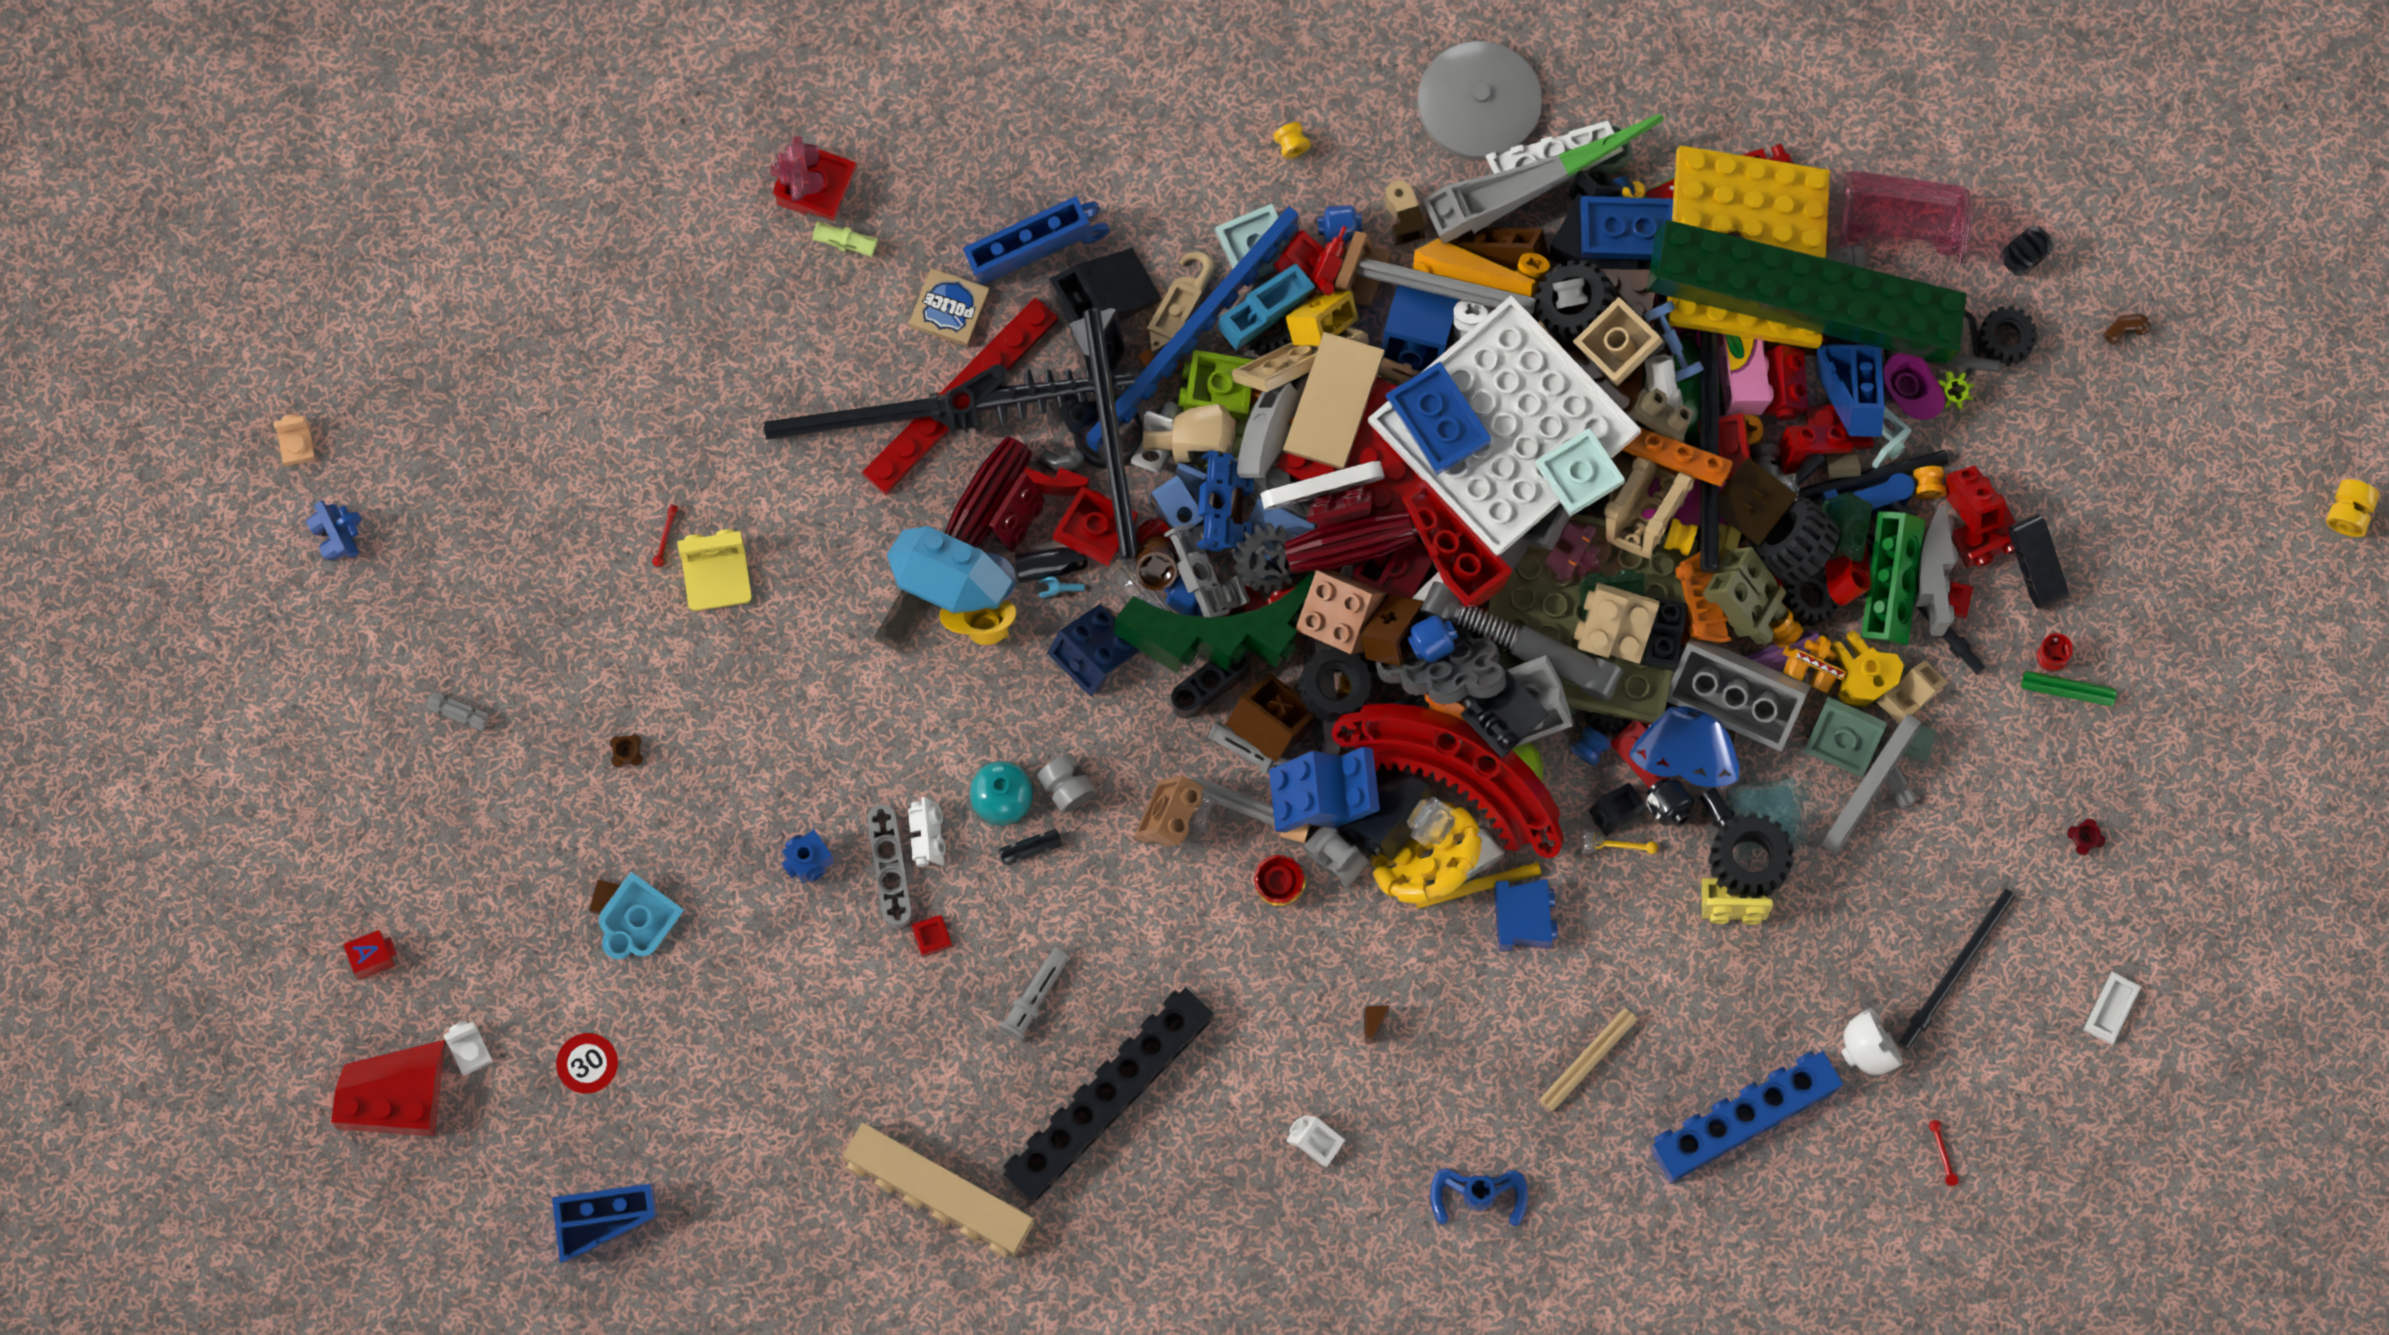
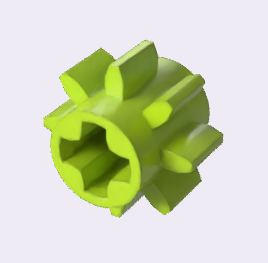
M1947 371V379L1945 381L1937 380L1945 394L1944 408H1948L1954 402L1957 409H1962L1961 401L1973 400L1972 396L1968 395L1969 388L1975 385L1974 383H1966L1964 381L1966 373L1961 372L1957 378H1954L1953 373ZM1952 384L1959 385L1960 391L1956 392V397L1955 395L1948 394Z

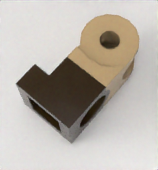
M1401 180L1391 182L1386 188L1385 205L1388 211L1394 215L1397 223L1392 225V237L1395 245L1398 246L1424 238L1426 235V225L1411 186Z

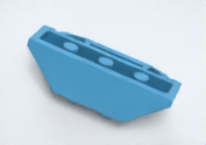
M930 526L902 530L887 553L898 588L952 613L976 611L984 608L996 609L1013 586V580L984 551Z

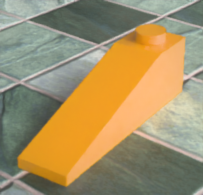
M1439 238L1414 250V270L1535 299V280L1451 243L1443 244Z

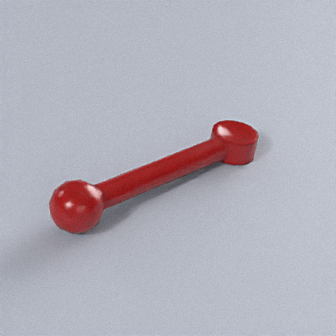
M671 504L668 508V517L658 553L652 559L655 567H662L665 563L663 555L672 522L678 510V506Z
M1932 1120L1929 1123V1129L1934 1132L1947 1175L1945 1183L1953 1187L1958 1183V1176L1952 1172L1940 1132L1942 1125L1938 1120Z

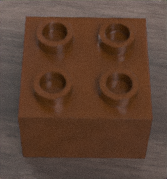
M1269 673L1241 697L1225 725L1231 728L1237 736L1247 740L1259 749L1264 756L1278 762L1306 736L1316 719V715L1306 709L1307 707L1304 703L1302 704L1301 696Z

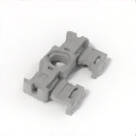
M1192 523L1176 526L1165 533V537L1170 536L1180 560L1176 565L1188 593H1194L1203 617H1223L1231 609L1241 607L1250 602L1239 575L1223 582V586L1217 583V578L1206 555V549H1201L1197 546V543L1204 538V525L1194 527ZM1193 566L1200 571L1201 580L1195 576Z

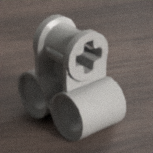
M1321 826L1302 847L1308 856L1319 865L1324 866L1334 878L1339 877L1341 879L1340 883L1345 887H1349L1369 865V861L1358 851V848L1355 845L1352 846L1346 843L1334 827Z

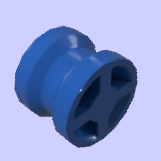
M1586 726L1581 733V739L1574 741L1570 749L1587 764L1597 766L1601 753L1608 751L1611 743L1600 732Z

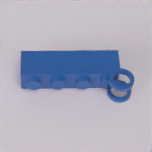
M1075 196L965 246L963 250L980 285H984L1080 240L1082 244H1091L1101 240L1110 233V229L1107 223L1091 226L1088 219L1100 212L1098 202L1092 201L1081 205L1078 197Z

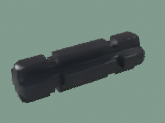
M1057 829L1044 832V836L1038 834L1015 842V846L1010 844L1001 847L999 855L1002 863L1009 865L1015 863L1018 858L1024 860L1044 853L1047 848L1050 850L1058 848L1062 845V841Z

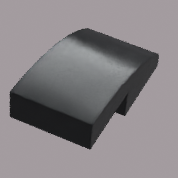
M1655 598V600L1659 601V607L1647 640L1644 666L1676 671L1681 637L1684 631L1687 603Z

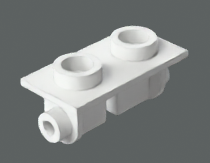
M922 797V802H912L911 808L908 809L910 832H921L920 837L911 838L912 861L916 862V867L929 866V861L943 866V855L946 852V846L941 836L942 810L939 807V803Z

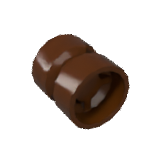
M1153 536L1145 539L1139 545L1138 556L1136 557V577L1145 588L1153 591L1163 590L1175 581L1177 576V551L1174 544L1164 537Z

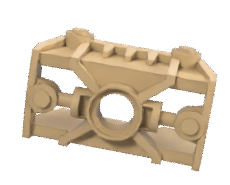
M1637 457L1632 463L1633 472L1615 501H1610L1605 506L1607 542L1650 559L1653 549L1657 544H1660L1662 535L1679 507H1683L1688 492L1693 490L1694 481L1692 476L1684 473H1679L1675 476L1661 469L1658 470L1654 462ZM1655 477L1661 479V491L1654 492L1652 497L1649 498L1648 488ZM1647 509L1657 510L1651 519H1646L1642 516V513ZM1633 526L1634 534L1627 535L1624 540L1618 538L1624 528ZM1641 535L1644 536L1643 548L1640 541Z

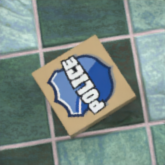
M931 268L910 319L909 327L968 347L990 289Z

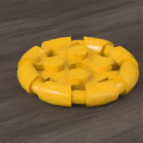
M1440 801L1439 805L1426 819L1427 822L1424 821L1392 861L1381 854L1378 857L1372 854L1371 865L1375 868L1373 876L1379 888L1390 897H1398L1400 902L1420 904L1430 902L1431 898L1437 896L1443 898L1461 886L1467 880L1466 875L1469 870L1475 868L1482 847V840L1478 836L1479 826L1467 810L1462 807L1455 808L1451 802ZM1451 820V824L1447 828L1446 825ZM1434 849L1430 857L1421 859L1425 851ZM1394 864L1397 865V866L1392 867V868H1390V869L1388 868V867L1391 866V865H1394ZM1435 879V883L1428 886L1427 881Z

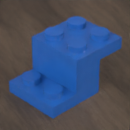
M1361 747L1343 756L1311 751L1269 770L1275 831L1286 833L1305 824L1328 828L1334 827L1336 829L1380 810L1373 748Z

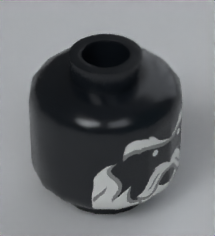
M1663 778L1648 789L1646 806L1661 825L1669 826L1675 824L1676 827H1679L1691 818L1692 814L1690 811L1694 806V799L1679 780Z

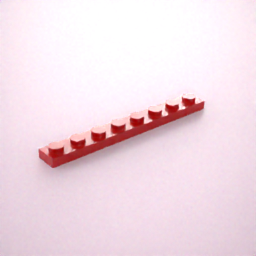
M1034 297L939 394H946V391L960 386L996 364L1004 366L1009 371L1058 321V316ZM960 397L956 402L957 409H966L970 404V397ZM932 417L914 419L862 471V475L886 496L950 429L941 422L933 421Z

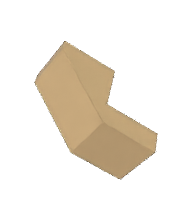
M1924 660L1912 668L1901 682L1886 692L1877 703L1900 724L1907 714L1913 716L1948 682Z

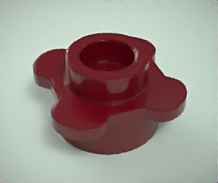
M2085 819L2083 823L2077 827L2071 826L2067 831L2068 838L2073 840L2076 845V852L2081 856H2085L2089 853V850L2095 847L2101 848L2105 844V837L2101 835V831L2093 819ZM2087 834L2089 839L2085 840L2083 835Z

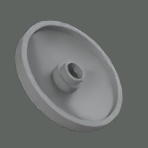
M1486 41L1462 43L1441 53L1426 69L1418 92V112L1428 135L1445 151L1469 160H1487L1485 156L1489 153L1496 152V155H1500L1509 151L1511 147L1524 144L1537 126L1542 106L1540 84L1535 72L1527 61L1515 51L1503 45Z

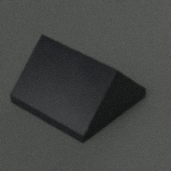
M1109 308L1101 311L1109 368L1113 372L1126 349L1116 309ZM1084 318L1069 323L1078 362L1085 376V371L1092 370L1085 322Z

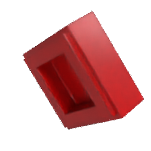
M942 914L911 925L922 957L952 947Z

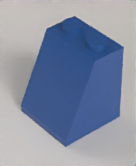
M1398 285L1381 344V349L1385 351L1384 358L1402 365L1406 362L1411 364V368L1420 372L1424 371L1447 351L1454 326V307L1459 302V299Z

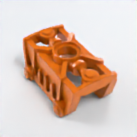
M1700 552L1680 562V565L1675 568L1677 579L1681 580L1685 602L1687 603L1684 631L1680 645L1686 647L1690 637L1698 641L1712 642L1719 646L1731 641V637H1728L1725 623L1728 621V616L1716 602L1709 603L1702 595L1715 573L1707 574L1702 572Z

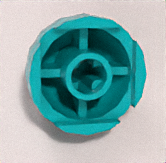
M998 760L987 763L977 771L971 781L969 796L973 810L985 822L996 826H1007L1020 821L1027 811L1030 810L1033 804L1034 790L1030 777L1020 766L1010 761Z

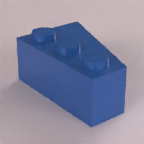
M1821 344L1817 348L1816 375L1849 436L1882 437L1884 389L1881 348L1869 345Z
M654 1184L552 1197L560 1263L570 1261L658 1217Z

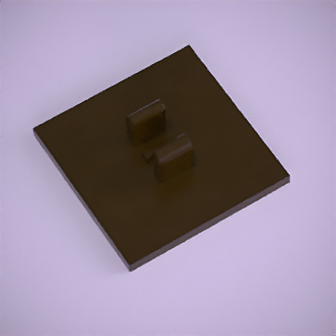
M1747 457L1719 493V516L1760 546L1799 495Z

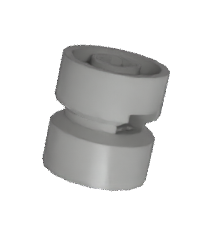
M1072 753L1056 758L1037 774L1046 791H1053L1052 800L1061 814L1075 810L1090 800L1096 793V789L1088 777L1080 775L1081 767Z

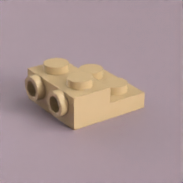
M1597 582L1595 591H1588L1583 609L1588 610L1585 622L1579 620L1575 630L1574 639L1578 640V649L1607 658L1612 655L1640 664L1659 607V601Z

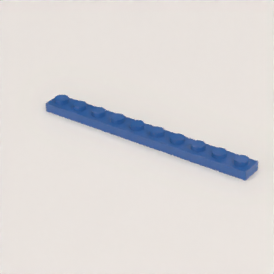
M1290 206L1286 208L1135 379L1136 384L1130 385L1115 402L1119 427L1123 422L1128 424L1138 412L1136 407L1143 399L1148 401L1152 398L1158 389V382L1163 377L1169 378L1178 367L1179 363L1177 361L1184 353L1189 355L1199 342L1197 338L1204 330L1209 332L1219 320L1217 315L1224 308L1228 310L1234 305L1239 297L1237 293L1244 285L1249 287L1255 281L1259 274L1257 270L1264 262L1269 264L1279 252L1277 247L1284 239L1288 242L1293 238L1299 229V226H1297L1299 213ZM1100 420L1087 434V445L1095 452H1098L1104 446Z

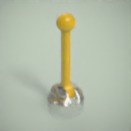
M1585 828L1581 831L1580 854H1597L1603 847L1646 850L1649 854H1655L1658 851V844L1654 841H1650L1647 844L1604 840L1599 831Z

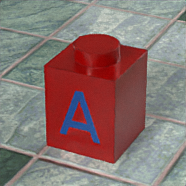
M380 930L343 944L352 971L358 980L395 966L392 956L397 955L391 937L385 938Z

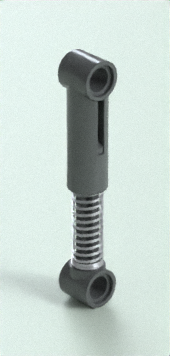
M1433 582L1420 609V613L1425 617L1429 618L1433 615H1438L1444 622L1450 620L1453 623H1457V625L1463 624V628L1468 626V630L1472 628L1473 633L1478 631V635L1482 633L1484 638L1489 636V640L1493 638L1494 642L1499 641V645L1503 643L1504 647L1510 646V654L1526 662L1547 655L1560 678L1581 687L1585 693L1594 698L1607 702L1611 700L1623 674V670L1617 665L1604 659L1592 658L1525 625L1520 629L1519 626L1514 628L1513 623L1508 625L1509 622L1506 621L1504 623L1503 618L1498 620V616L1493 618V614L1487 615V611L1483 613L1482 609L1477 610V606L1474 608L1466 607L1444 583Z

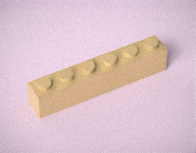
M863 1122L842 1155L844 1162L847 1163L846 1169L861 1178H863L864 1174L876 1179L875 1186L889 1194L893 1190L904 1195L902 1200L915 1209L919 1210L921 1206H924L933 1212L931 1214L932 1218L946 1226L950 1222L961 1227L959 1232L963 1236L974 1242H977L978 1238L990 1244L988 1249L1000 1257L1005 1258L1009 1254L1015 1258L1034 1225L1032 1217Z

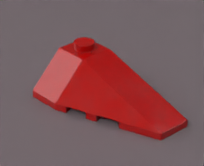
M1426 480L1403 495L1402 501L1444 584L1466 607L1481 606L1504 588L1513 570L1499 555L1496 556Z

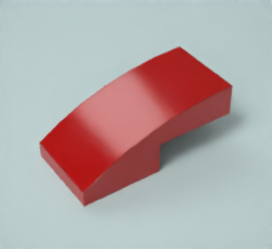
M1027 467L1023 471L1030 477L1039 492L1043 494L1074 496L1077 495L1082 486L1087 489L1090 488L1089 478L1061 467L1055 478Z

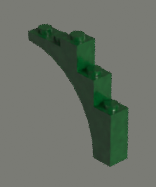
M1311 571L1296 588L1277 601L1257 610L1233 616L1197 617L1182 615L1155 607L1133 596L1115 618L1114 634L1175 673H1178L1184 665L1188 667L1195 659L1197 653H1200L1227 671L1234 662L1238 664L1243 659L1247 650L1277 668L1283 659L1288 661L1297 649L1298 645L1295 643L1297 630L1295 628L1315 573Z

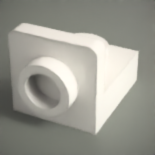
M459 1022L451 1026L449 1033L444 1035L463 1076L493 1062L474 1022Z
M1307 1115L1293 1123L1289 1131L1290 1136L1286 1140L1291 1146L1299 1147L1321 1166L1325 1167L1330 1164L1345 1142V1139L1320 1119Z

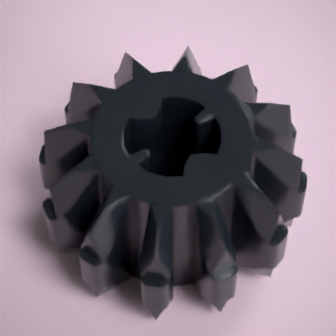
M2031 226L2004 247L2000 258L2004 262L2005 267L2015 276H2023L2049 256L2054 250L2055 244L2051 240L2050 235L2040 226Z

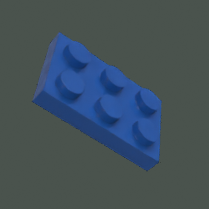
M1582 196L1580 200L1582 258L1651 260L1655 233L1666 219L1672 221L1673 199Z
M1441 362L1436 363L1386 394V399L1436 475L1492 443L1490 435Z

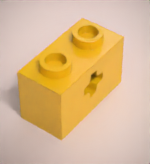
M1321 291L1288 314L1286 320L1293 345L1319 346L1324 332L1339 335L1357 322L1359 317L1352 291H1334L1329 296Z

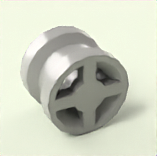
M1584 277L1552 284L1553 290L1558 294L1557 309L1588 303V297L1583 293L1582 288L1585 284Z

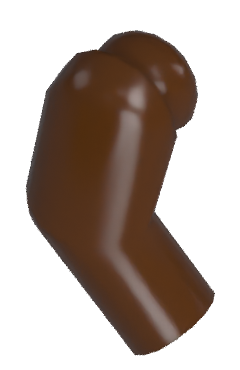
M2141 313L2122 315L2103 333V337L2110 344L2115 345L2127 331L2135 330L2137 335L2147 334L2151 329V324L2148 322V317Z

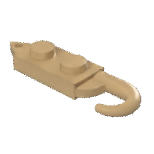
M1197 251L1190 252L1180 260L1179 263L1182 266L1188 261L1198 260L1203 264V269L1198 278L1180 277L1174 280L1147 327L1152 355L1160 352L1194 314L1201 302L1203 293L1215 271L1214 262L1209 255Z

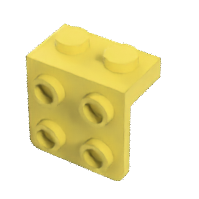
M725 529L716 532V535L703 537L701 534L686 536L684 540L677 541L683 565L688 606L691 611L696 612L746 604L751 601L752 594L741 531L735 532L732 529Z
M1702 878V919H1710L1712 924L1729 923V919L1742 920L1743 924L1748 925L1761 924L1762 920H1767L1773 907L1772 899L1766 898L1765 895H1762L1760 899H1752L1749 896L1747 898H1739L1740 895L1737 893L1730 896L1726 893L1728 889L1725 886L1720 888L1716 884L1718 878Z

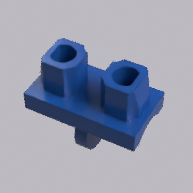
M322 500L314 505L316 512L306 520V523L314 535L320 536L327 532L330 538L319 545L323 558L333 561L343 555L352 558L360 552L353 537L359 534L356 526L362 521L360 513H349L346 506L337 508V505H326Z

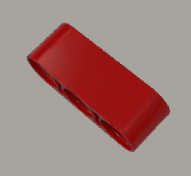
M1847 516L1837 523L1840 531L1838 543L1835 545L1834 552L1825 563L1828 592L1831 598L1841 606L1849 604L1868 591L1871 586L1865 528L1853 516Z

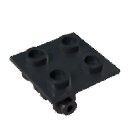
M1505 670L1506 686L1500 693L1489 698H1477L1469 695L1463 702L1466 706L1465 710L1460 714L1502 759L1550 714L1508 670Z

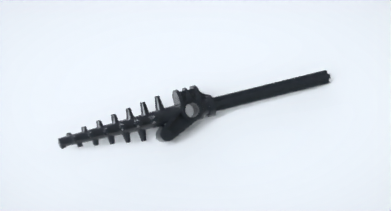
M996 364L960 386L946 391L944 395L934 392L930 393L927 399L764 421L763 429L766 440L932 417L933 421L945 424L950 429L952 435H957L960 430H964L965 433H969V429L974 428L977 432L982 431L981 412L996 409L1000 425L1006 426L1007 407L1016 406L1020 420H1026L1028 403L1037 402L1039 413L1046 414V400L1057 398L1059 408H1065L1067 396L1077 395L1079 402H1085V393L1095 392L1092 370L1085 371V378L1078 379L1073 378L1071 370H1066L1065 380L1054 381L1051 370H1045L1044 382L1034 383L1031 369L1024 371V384L1007 386L1011 379L1010 373L1004 366ZM1110 370L1113 388H1118L1121 391L1124 390L1125 386L1136 384L1133 371H1126V374L1113 375L1112 370ZM962 396H969V406L966 409L958 410L956 407L957 400Z

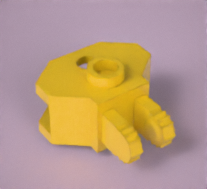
M1850 631L1847 633L1846 639L1857 655L1855 659L1852 658L1840 641H1835L1831 644V650L1836 652L1835 658L1842 666L1841 669L1846 671L1843 681L1841 680L1837 695L1846 705L1866 707L1899 684L1904 664L1897 654L1877 652L1874 647L1869 649L1856 631Z

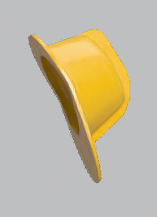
M1005 600L996 609L984 608L976 611L952 613L941 608L939 617L940 622L948 630L966 634L973 642L979 645H992L1009 636V626L1014 622L1017 613L1015 606L1010 601Z

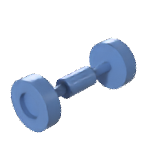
M1671 300L1643 313L1646 322L1659 317L1665 330L1663 336L1672 354H1676L1682 369L1675 372L1676 382H1679L1704 369L1700 361L1689 366L1681 352L1683 346L1675 329L1671 330L1664 315L1676 309Z

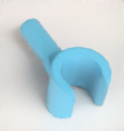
M1052 576L1038 581V583H1046L1049 586V591L1038 593L1041 598H1048L1064 591L1084 592L1085 589L1084 584L1060 583L1057 578Z

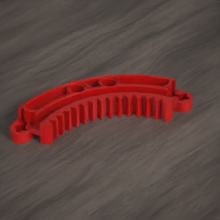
M1401 704L1363 705L1360 712L1344 714L1336 720L1332 728L1334 741L1343 747L1355 746L1356 750L1361 747L1373 748L1375 770H1379L1382 763L1385 764L1387 770H1391L1393 764L1397 763L1399 771H1403L1406 765H1410L1411 772L1414 774L1418 768H1422L1424 777L1434 772L1435 781L1438 782L1445 777L1447 778V787H1451L1455 783L1458 784L1457 793L1459 794L1467 790L1469 792L1467 800L1470 802L1478 799L1479 803L1476 808L1478 810L1487 808L1485 818H1495L1492 827L1494 829L1502 828L1498 837L1499 839H1507L1503 846L1504 849L1513 850V852L1520 851L1522 845L1531 843L1535 852L1544 858L1555 857L1560 852L1564 843V835L1558 823L1561 813L1547 788L1535 772L1515 752L1511 750L1502 759L1468 722L1440 711ZM1344 725H1346L1348 730L1355 729L1351 736H1349L1348 732L1341 731ZM1444 733L1451 734L1455 739L1447 738ZM1484 756L1492 757L1495 762L1488 761ZM1547 826L1546 835L1549 841H1555L1553 846H1549L1548 842H1542L1545 836L1544 828Z

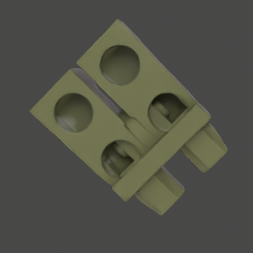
M1752 547L1727 550L1719 564V570L1713 575L1702 594L1709 603L1716 602L1728 616V622L1735 628L1734 632L1738 637L1750 636L1756 644L1769 643L1775 633L1768 624L1783 619L1787 613V609L1782 603L1786 591L1782 586H1777L1775 578Z

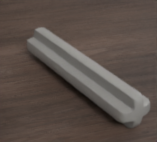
M1194 778V782L1204 786L1201 793L1203 799L1275 826L1273 805L1206 779Z

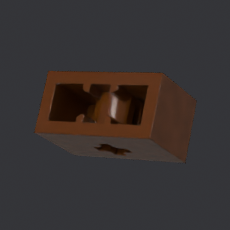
M1390 594L1368 626H1365L1362 630L1360 640L1364 647L1366 659L1401 666L1412 650L1408 637L1412 635L1411 628L1415 624L1427 619V617L1420 613L1424 601Z

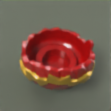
M1273 855L1259 863L1254 876V885L1258 895L1266 903L1273 906H1285L1294 902L1302 895L1306 885V876L1300 864L1296 863L1293 858L1286 857L1285 855Z

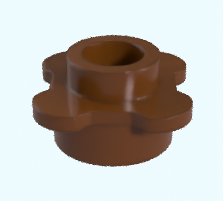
M635 734L613 737L610 740V746L613 751L612 764L617 768L622 767L623 764L640 765L643 761V756L640 754L639 749L642 743L641 738ZM626 748L629 749V753L627 754L623 752Z

